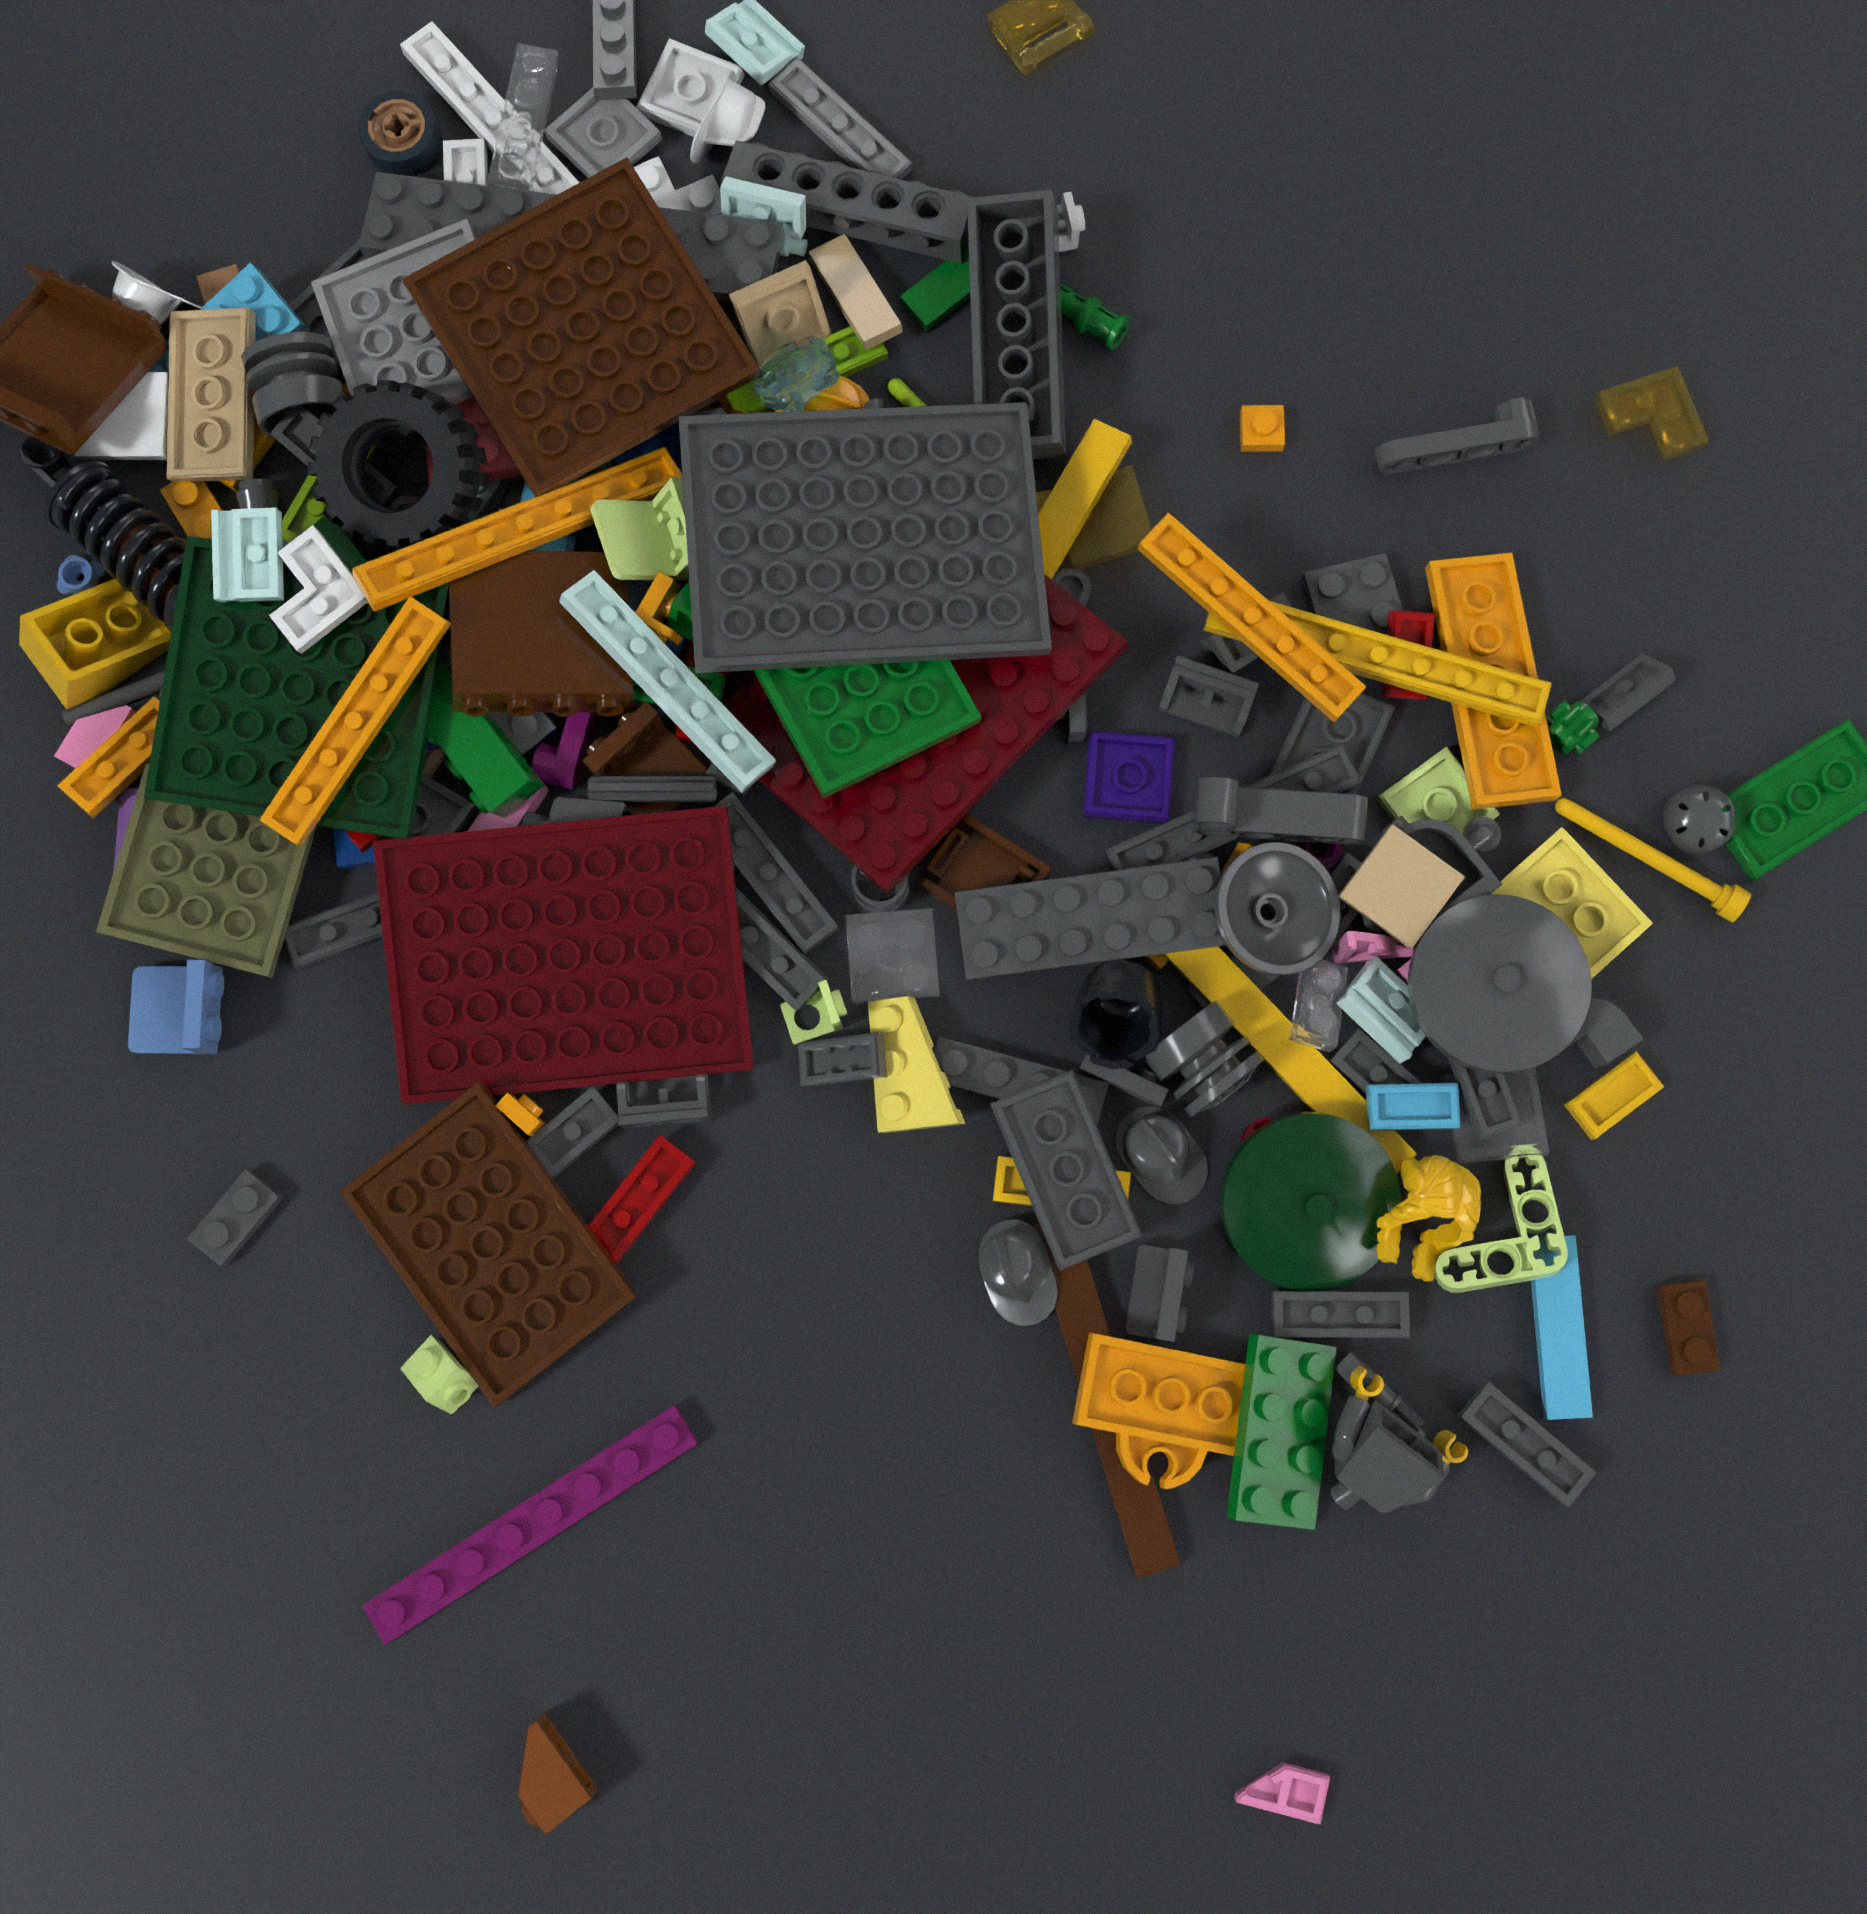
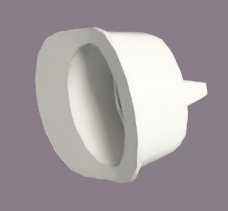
M729 70L725 76L719 94L699 124L691 146L690 159L692 163L702 161L714 144L734 147L736 140L748 142L758 131L766 109L765 102L752 91L736 83V76L733 70Z
M112 261V265L119 270L112 290V297L117 298L126 307L137 312L140 310L148 312L160 325H163L168 320L170 311H176L183 302L199 309L202 308L162 290L137 272L116 261Z

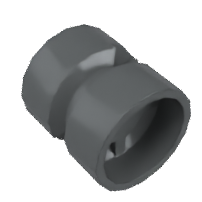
M854 865L851 875L853 893L857 904L866 913L875 917H887L897 913L905 905L909 896L908 874L886 894Z

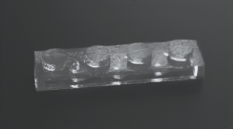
M517 43L487 180L488 187L532 191L559 64L557 50Z

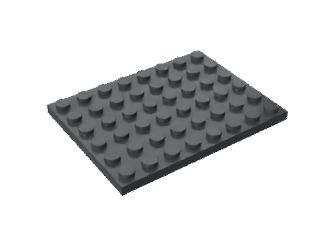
M1027 402L679 416L695 673L1050 654L1052 647Z

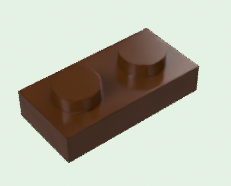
M1706 1280L1656 1285L1670 1376L1721 1371Z

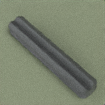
M592 776L588 780L587 790L589 800L614 802H713L717 798V781L713 776Z

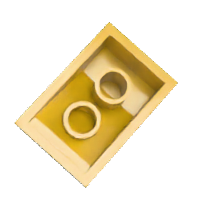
M116 578L20 616L19 645L66 709L107 693L169 649L171 632L166 628L165 623L157 620L150 613L149 608L141 605L134 598L133 593L126 591Z

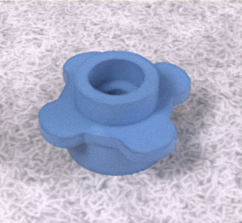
M70 555L59 567V580L56 586L63 595L77 594L97 586L99 579L105 575L106 571L103 569L102 564L98 562H88L78 555ZM83 574L84 579L78 581V577Z

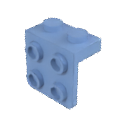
M187 960V966L137 967L132 974L128 1034L129 1050L137 1054H218V1041L222 1033L220 1007L221 997L224 993L223 968L206 960Z

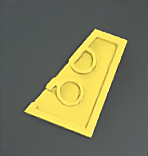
M904 996L869 1001L870 1033L878 1032L884 1034L887 1078L874 1079L878 1133L965 1124L961 1111L956 1109L948 1090L951 1086L945 1072H941L932 1050L934 1044L915 998Z

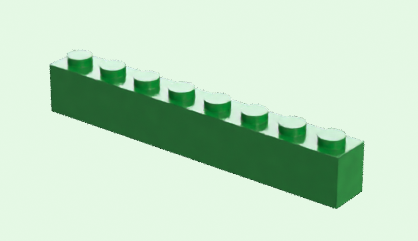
M325 515L313 524L342 560L358 563L374 560L361 541L351 540L342 534V526L331 523ZM441 657L428 741L435 747L440 745L448 756L444 760L447 768L459 780L465 779L473 791L469 796L474 804L485 814L489 812L505 818L545 785L489 714L472 717L463 714V712H452V669Z

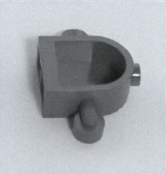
M1401 815L1381 831L1384 834L1387 828L1393 824L1465 876L1432 922L1451 907L1474 897L1490 895L1502 885L1478 854L1494 849L1500 841V827L1491 818L1478 817L1472 819L1464 826L1461 833L1455 827L1443 821L1426 819L1408 823L1403 815ZM1360 913L1361 924L1366 930L1372 933L1386 932Z

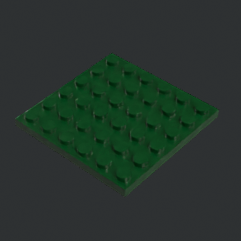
M187 536L144 798L261 817L407 599L375 612L370 604L366 603L309 649L300 653L296 651L269 616L304 589V586L283 561L284 600L218 602L213 599L212 540ZM342 560L352 573L353 567L364 564ZM450 582L412 597L447 620ZM444 635L316 826L392 838L408 839V837H412Z

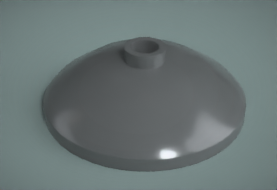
M1270 842L1259 844L1243 851L1229 863L1217 886L1215 915L1224 942L1241 962L1265 974L1290 975L1312 967L1327 954L1338 932L1340 902L1339 897H1337V889L1330 874L1313 855L1291 844ZM1262 906L1268 910L1269 917L1267 920L1263 919L1260 914Z

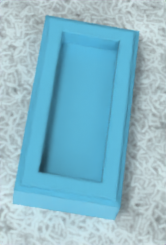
M1458 1083L1366 1086L1368 1131L1460 1128Z

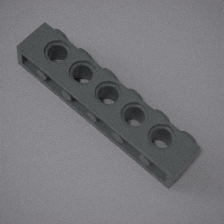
M737 140L721 180L722 184L725 177H731L806 195L807 227L840 235L845 234L848 237L960 264L969 242L967 198L974 197L958 190L947 191L926 186L924 183L916 180L905 181L888 177L879 171L867 172L847 167L837 161L825 162L809 158L799 152L788 153L768 148L761 143L754 142L750 144ZM854 197V199L846 200V198ZM886 207H895L893 209H884ZM933 216L934 218L925 219L924 217Z

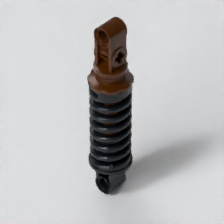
M32 436L27 438L21 445L20 454L33 484L47 495L44 507L47 520L56 528L71 535V538L79 547L85 549L95 562L102 564L103 569L110 576L116 578L126 591L133 593L134 598L141 605L149 608L150 613L157 620L164 622L166 628L171 632L186 540L175 537V532L170 525L159 522L156 512L149 508H144L142 500L137 495L129 493L126 485L116 479L114 471L106 463L88 461L81 464L74 456Z

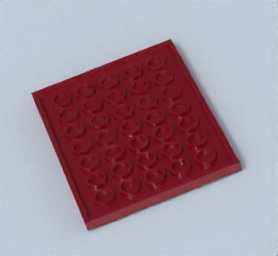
M1045 574L1052 647L1050 654L950 660L982 717L980 723L824 799L755 673L723 704L776 759L773 767L758 780L886 894L913 869L1128 649V641Z
M728 806L373 841L401 1105L455 1100L477 1082H483L493 1096L505 1095L506 1093L517 1094L617 1084V1082L624 1081L627 1083L696 1076L698 1074L707 1075L754 1070Z

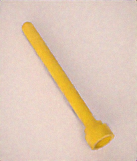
M1561 798L1555 804V810L1558 814L1711 900V906L1717 909L1716 914L1729 922H1735L1746 908L1752 893L1736 884L1731 887L1726 883L1722 886L1718 885L1567 798Z

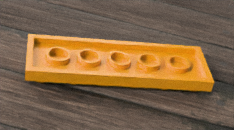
M1512 552L1429 561L1425 571L1433 612L1435 613L1441 651L1538 679ZM1451 703L1472 810L1555 801L1562 796L1545 711L1542 723L1538 727H1534Z

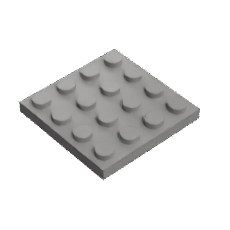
M467 218L311 282L351 396L354 395L353 387L364 383L375 386L378 380H393L398 383L407 382L433 391L445 397V400L452 404H457L473 397L402 280L408 275L477 239L473 227ZM400 426L392 427V428L386 430L385 432H388V431H390V430H392V429H395V428H397V427H400Z

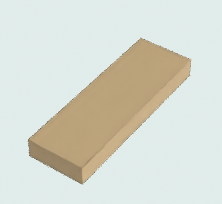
M845 234L808 252L811 263L865 350L903 332L901 322Z

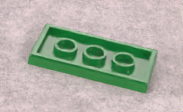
M1849 718L1726 794L1734 805L1737 820L1735 832L1726 845L1751 881L1764 875L1867 810V743ZM1726 806L1722 808V812L1727 811ZM1720 829V833L1723 835L1726 830Z

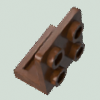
M645 702L639 708L634 706L626 711L618 721L619 727L608 737L601 736L596 739L587 749L586 754L588 756L582 760L591 774L597 777L706 776L707 768L663 724L658 712L648 702ZM682 802L621 803L626 804L631 815L674 811Z

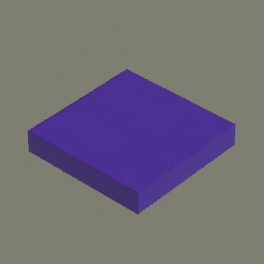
M1090 731L1083 818L1156 824L1169 822L1175 737Z

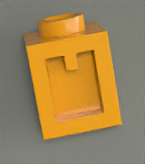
M658 572L635 613L664 643L668 640L679 646L683 638L663 623L666 618H669L672 600L682 588L674 579Z

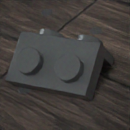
M1140 1245L1138 1247L1125 1326L1126 1333L1175 1342L1176 1333L1183 1334L1187 1307L1180 1306L1182 1289H1190L1194 1270V1262L1187 1261V1250L1165 1249L1148 1245Z

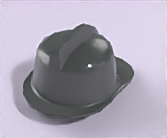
M1145 1106L1129 1112L1119 1123L1115 1136L1117 1152L1126 1167L1145 1191L1154 1199L1166 1204H1184L1200 1193L1205 1186L1208 1176L1207 1159L1201 1147L1177 1117L1166 1109L1156 1106Z
M1018 1219L1003 1220L992 1226L983 1236L979 1248V1270L984 1279L990 1300L997 1313L1008 1322L1019 1326L1036 1325L1050 1315L1055 1308L1058 1297L1057 1282L1045 1243L1040 1233L1032 1225Z

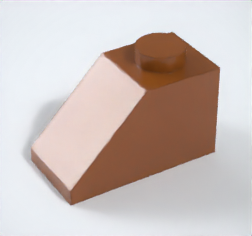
M544 1712L528 1727L518 1797L523 1802L520 1804V1808L526 1820L534 1828L540 1826L546 1835L587 1803L598 1790V1786Z

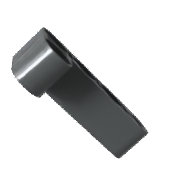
M1204 777L1198 779L1196 785L1193 832L1207 836L1358 845L1366 841L1368 798L1353 794L1238 787V781L1234 779Z

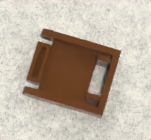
M966 813L960 819V823L973 831L972 835L969 837V835L954 827L926 868V871L938 879L939 883L936 885L922 876L917 882V886L957 912L954 892L1011 885L1016 876L1027 883L1046 880L1051 872V867Z

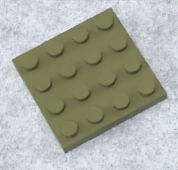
M146 763L96 932L273 978L317 826L314 827L304 844L299 846L259 820L261 817L145 799L144 794L149 764Z

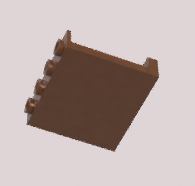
M28 263L25 269L37 286L0 325V421L73 456L169 349V345L160 332L161 325L148 312L144 310L137 312L126 307L115 297L109 296L106 298L95 293L83 283L75 284L64 279L52 269L45 271Z
M525 551L450 581L449 616L451 623L452 712H463V714L472 717L484 716L489 712H508L510 715L517 717L529 716L534 712H553L555 715L562 717L574 716L579 712H597L601 716L613 717L631 708L634 695L633 679L559 602L564 591L595 570L628 605L626 580H619L612 575L604 552Z

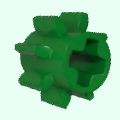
M1563 700L1546 716L1547 724L1550 725L1548 730L1551 745L1563 754H1568L1574 749L1580 755L1600 737L1593 730L1599 725V718L1583 702L1576 701L1569 706Z

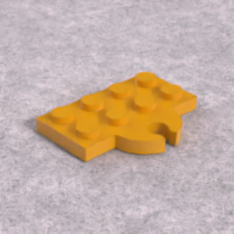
M1089 1333L1072 1424L1115 1432L1116 1452L1122 1467L1136 1481L1147 1486L1151 1478L1147 1469L1148 1459L1155 1452L1162 1451L1168 1459V1468L1160 1477V1488H1175L1190 1481L1201 1469L1207 1451L1234 1456L1245 1364Z

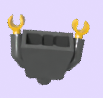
M1363 1366L1355 1368L1351 1373L1350 1382L1356 1393L1354 1396H1349L1337 1424L1332 1447V1454L1335 1458V1475L1339 1480L1330 1489L1332 1498L1344 1510L1351 1509L1363 1499L1380 1513H1389L1399 1506L1403 1507L1428 1502L1451 1469L1448 1466L1450 1462L1460 1463L1467 1458L1468 1449L1466 1445L1457 1441L1450 1449L1451 1444L1456 1440V1434L1449 1430L1440 1431L1435 1436L1432 1444L1377 1400L1370 1405L1367 1402L1369 1397L1376 1396L1383 1390V1379L1380 1375L1375 1374L1371 1384L1364 1388L1362 1381L1367 1373V1368Z

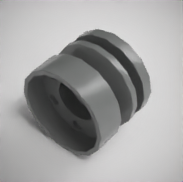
M287 332L263 338L245 348L241 358L245 371L248 373L246 376L248 385L251 390L256 391L252 402L261 432L272 436L270 434L289 409L294 406L305 405L319 418L324 412L333 414L337 410L332 402L344 394L341 382L335 379L338 374V368L335 359H333L334 352L329 338L312 332Z
M1217 1000L1184 1023L1158 1044L1152 1053H1148L1143 1058L1161 1081L1179 1072L1183 1075L1185 1080L1173 1093L1176 1100L1192 1088L1199 1095L1196 1100L1184 1108L1190 1117L1219 1105L1248 1082L1258 1064L1264 1060L1258 1051L1242 1063L1235 1056L1238 1051L1250 1043L1247 1037L1241 1038L1228 1046L1222 1040L1235 1022Z

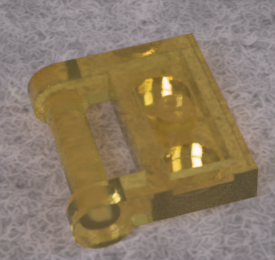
M1011 0L987 14V25L1023 75L1036 70L1037 63L1078 39L1084 41L1095 33L1092 20L1087 13L1080 10L1074 0ZM1065 21L1069 24L1033 47L1028 48L1025 46Z

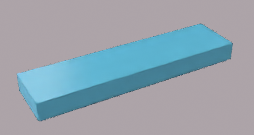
M1576 1235L1564 1236L1568 1249V1258L1563 1269L1552 1277L1531 1280L1543 1419L1593 1418ZM1538 1237L1540 1249L1533 1256L1535 1259H1543L1545 1266H1552V1261L1554 1257L1558 1256L1557 1251L1552 1252L1547 1249L1545 1237Z

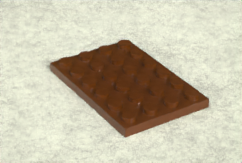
M477 1082L339 1192L495 1408L504 1403L639 1297V1294L512 1121L496 1107L498 1102L485 1084Z

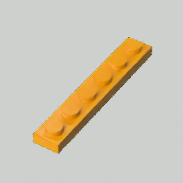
M1169 512L1139 543L1137 549L1331 721L1335 722L1366 688L1360 680Z
M409 596L259 819L261 822L299 846L304 844L450 627V622Z

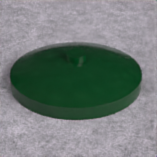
M1298 1112L1284 1115L1269 1121L1250 1134L1231 1158L1224 1174L1220 1194L1223 1226L1232 1247L1239 1257L1254 1272L1267 1281L1286 1289L1302 1292H1320L1335 1289L1356 1280L1370 1270L1379 1261L1376 1248L1379 1243L1377 1241V1233L1381 1228H1377V1220L1401 1202L1396 1171L1389 1156L1378 1141L1356 1124L1341 1117L1321 1112Z

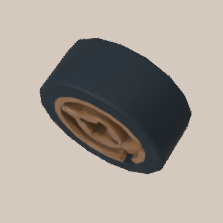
M407 91L386 92L376 96L368 103L359 118L358 134L371 162L383 173L413 177L431 167L441 152L442 133L431 107L418 95ZM402 130L401 136L396 137L395 134Z

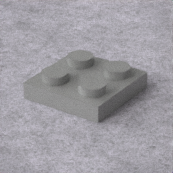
M593 88L544 130L547 139L587 178L626 157L633 166L662 141L660 131L629 100H596Z

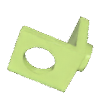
M827 980L818 982L820 990L806 1004L815 1007L820 1013L819 1024L814 1029H800L795 1023L797 1011L787 1002L780 1004L794 1045L843 1029L840 1017L847 1015V1011L839 989L831 992Z

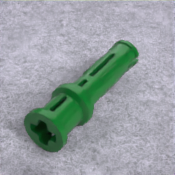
M1060 283L1061 314L1074 322L1073 325L1076 331L1080 333L1088 332L1105 342L1108 350H1115L1129 328L1131 317L1126 314L1119 316L1102 306L1099 298L1090 296L1085 298Z

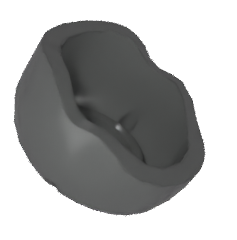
M1691 784L1677 790L1665 804L1662 817L1664 828L1670 840L1678 848L1691 854H1705L1719 849L1731 839L1737 824L1736 812L1730 798L1720 789L1707 784ZM1705 791L1708 794L1706 801L1703 799V792ZM1680 803H1683L1688 807V809H1680L1678 805ZM1726 806L1727 811L1722 812V808ZM1686 827L1685 831L1681 833L1676 832L1677 828ZM1720 829L1726 830L1723 835L1720 833ZM1703 838L1704 844L1702 847H1699V841Z

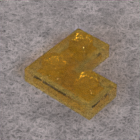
M1678 366L1599 391L1594 398L1609 436L1649 423L1664 461L1701 449L1709 442Z

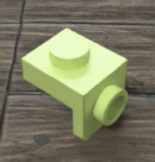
M430 1335L400 1368L426 1402L449 1414H453L461 1405L466 1403L478 1387L466 1368L460 1364L446 1345L433 1335Z

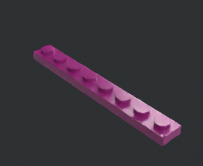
M675 1404L366 1602L362 1607L382 1642L386 1645L691 1449L699 1441Z

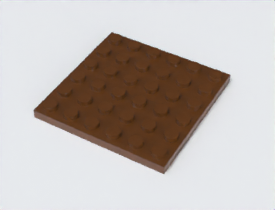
M627 157L402 279L407 291L534 497H539L569 484L679 422V416H690L760 376L759 366Z

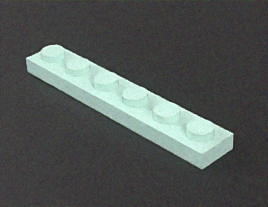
M595 570L561 594L559 602L741 793L773 767L776 759Z

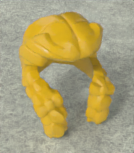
M1438 1155L1426 1156L1419 1161L1415 1158H1408L1402 1162L1401 1179L1404 1188L1409 1192L1408 1198L1394 1206L1377 1220V1228H1381L1377 1233V1241L1379 1242L1376 1248L1377 1258L1383 1263L1392 1262L1397 1264V1258L1400 1253L1399 1244L1402 1224L1432 1216L1447 1219L1454 1218L1450 1224H1443L1438 1226L1437 1229H1428L1422 1232L1419 1238L1421 1243L1413 1248L1412 1275L1416 1279H1422L1424 1282L1434 1280L1435 1265L1438 1257L1443 1252L1460 1246L1463 1242L1473 1240V1232L1479 1223L1481 1210V1188L1478 1179L1467 1168Z

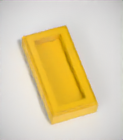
M1636 1051L1566 1102L1564 1106L1588 1137L1593 1140L1664 1088V1085Z

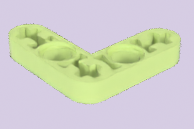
M1530 1147L1514 1149L1508 1154L1503 1167V1175L1519 1237L1453 1248L1443 1252L1438 1257L1435 1265V1278L1444 1290L1451 1293H1461L1543 1279L1557 1275L1563 1269L1568 1258V1249L1546 1162L1537 1150ZM1519 1159H1525L1528 1166L1535 1165L1536 1169L1532 1170L1530 1176L1532 1189L1542 1186L1543 1190H1529L1521 1195L1517 1194L1516 1190L1524 1191L1525 1188L1522 1173H1514L1512 1170L1517 1167ZM1531 1200L1542 1202L1548 1210V1218L1541 1223L1529 1222L1522 1213V1206ZM1551 1228L1554 1234L1547 1233L1545 1241L1547 1249L1552 1252L1557 1251L1558 1256L1554 1257L1552 1266H1545L1543 1259H1535L1533 1256L1540 1249L1538 1235L1528 1238L1527 1233L1539 1234ZM1503 1251L1512 1257L1514 1268L1508 1274L1498 1275L1489 1268L1487 1263L1488 1257L1494 1252ZM1480 1255L1479 1266L1484 1277L1483 1279L1476 1278L1477 1270L1464 1272L1460 1282H1454L1452 1275H1444L1443 1271L1448 1269L1451 1260H1457L1459 1267L1473 1266L1474 1258L1472 1256Z

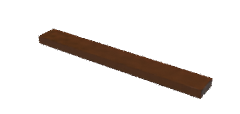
M1034 1224L1032 1226L1040 1233L1045 1243L1056 1278L1058 1297L1054 1309L1079 1388L1089 1333L1111 1336L1088 1261L1084 1260L1059 1271L1040 1224ZM1091 1428L1136 1578H1142L1181 1566L1149 1460L1147 1462V1469L1151 1478L1147 1486L1136 1481L1122 1467L1116 1452V1433Z

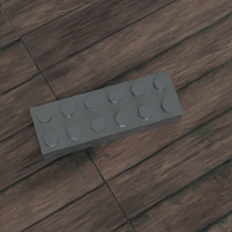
M1052 189L967 198L974 404L1027 402L1033 460L1066 457L1058 209Z

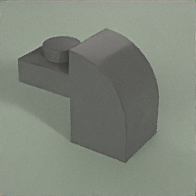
M1591 998L1585 1021L1576 1037L1566 1048L1576 1042L1592 1066L1598 1068L1609 1064L1644 1038L1620 1008L1606 1000Z

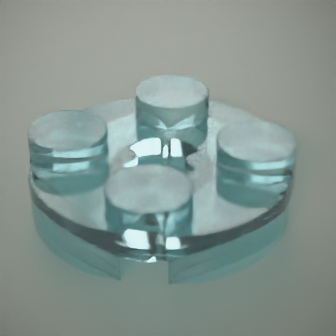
M817 337L806 338L809 344L797 347L796 343L792 341L775 350L762 362L759 367L761 379L759 383L754 381V389L766 407L773 410L783 409L784 412L802 411L806 407L807 401L814 398L823 389L829 388L837 382L839 372L836 369V359L824 340Z

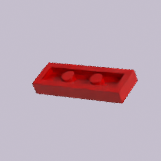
M662 1135L658 1136L588 1225L616 1264L620 1262L697 1163Z

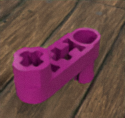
M632 703L631 708L634 706L639 708L641 704ZM579 712L574 716L567 717L559 747L540 743L533 757L532 769L543 783L572 790L577 789L585 767L582 760L588 756L586 752L592 743L600 716L597 712Z

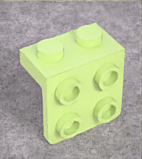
M671 477L652 501L598 499L593 503L590 511L610 571L615 578L619 580H654L658 572H661L674 580L689 579L683 478Z

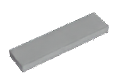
M798 57L768 83L769 91L852 168L867 172L879 171L888 177L901 180L912 171V162Z

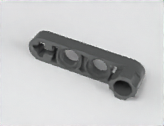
M1520 397L1497 405L1493 411L1496 422L1385 442L1375 449L1379 472L1382 474H1394L1515 453L1532 448L1540 442V434L1532 401L1525 399V397Z

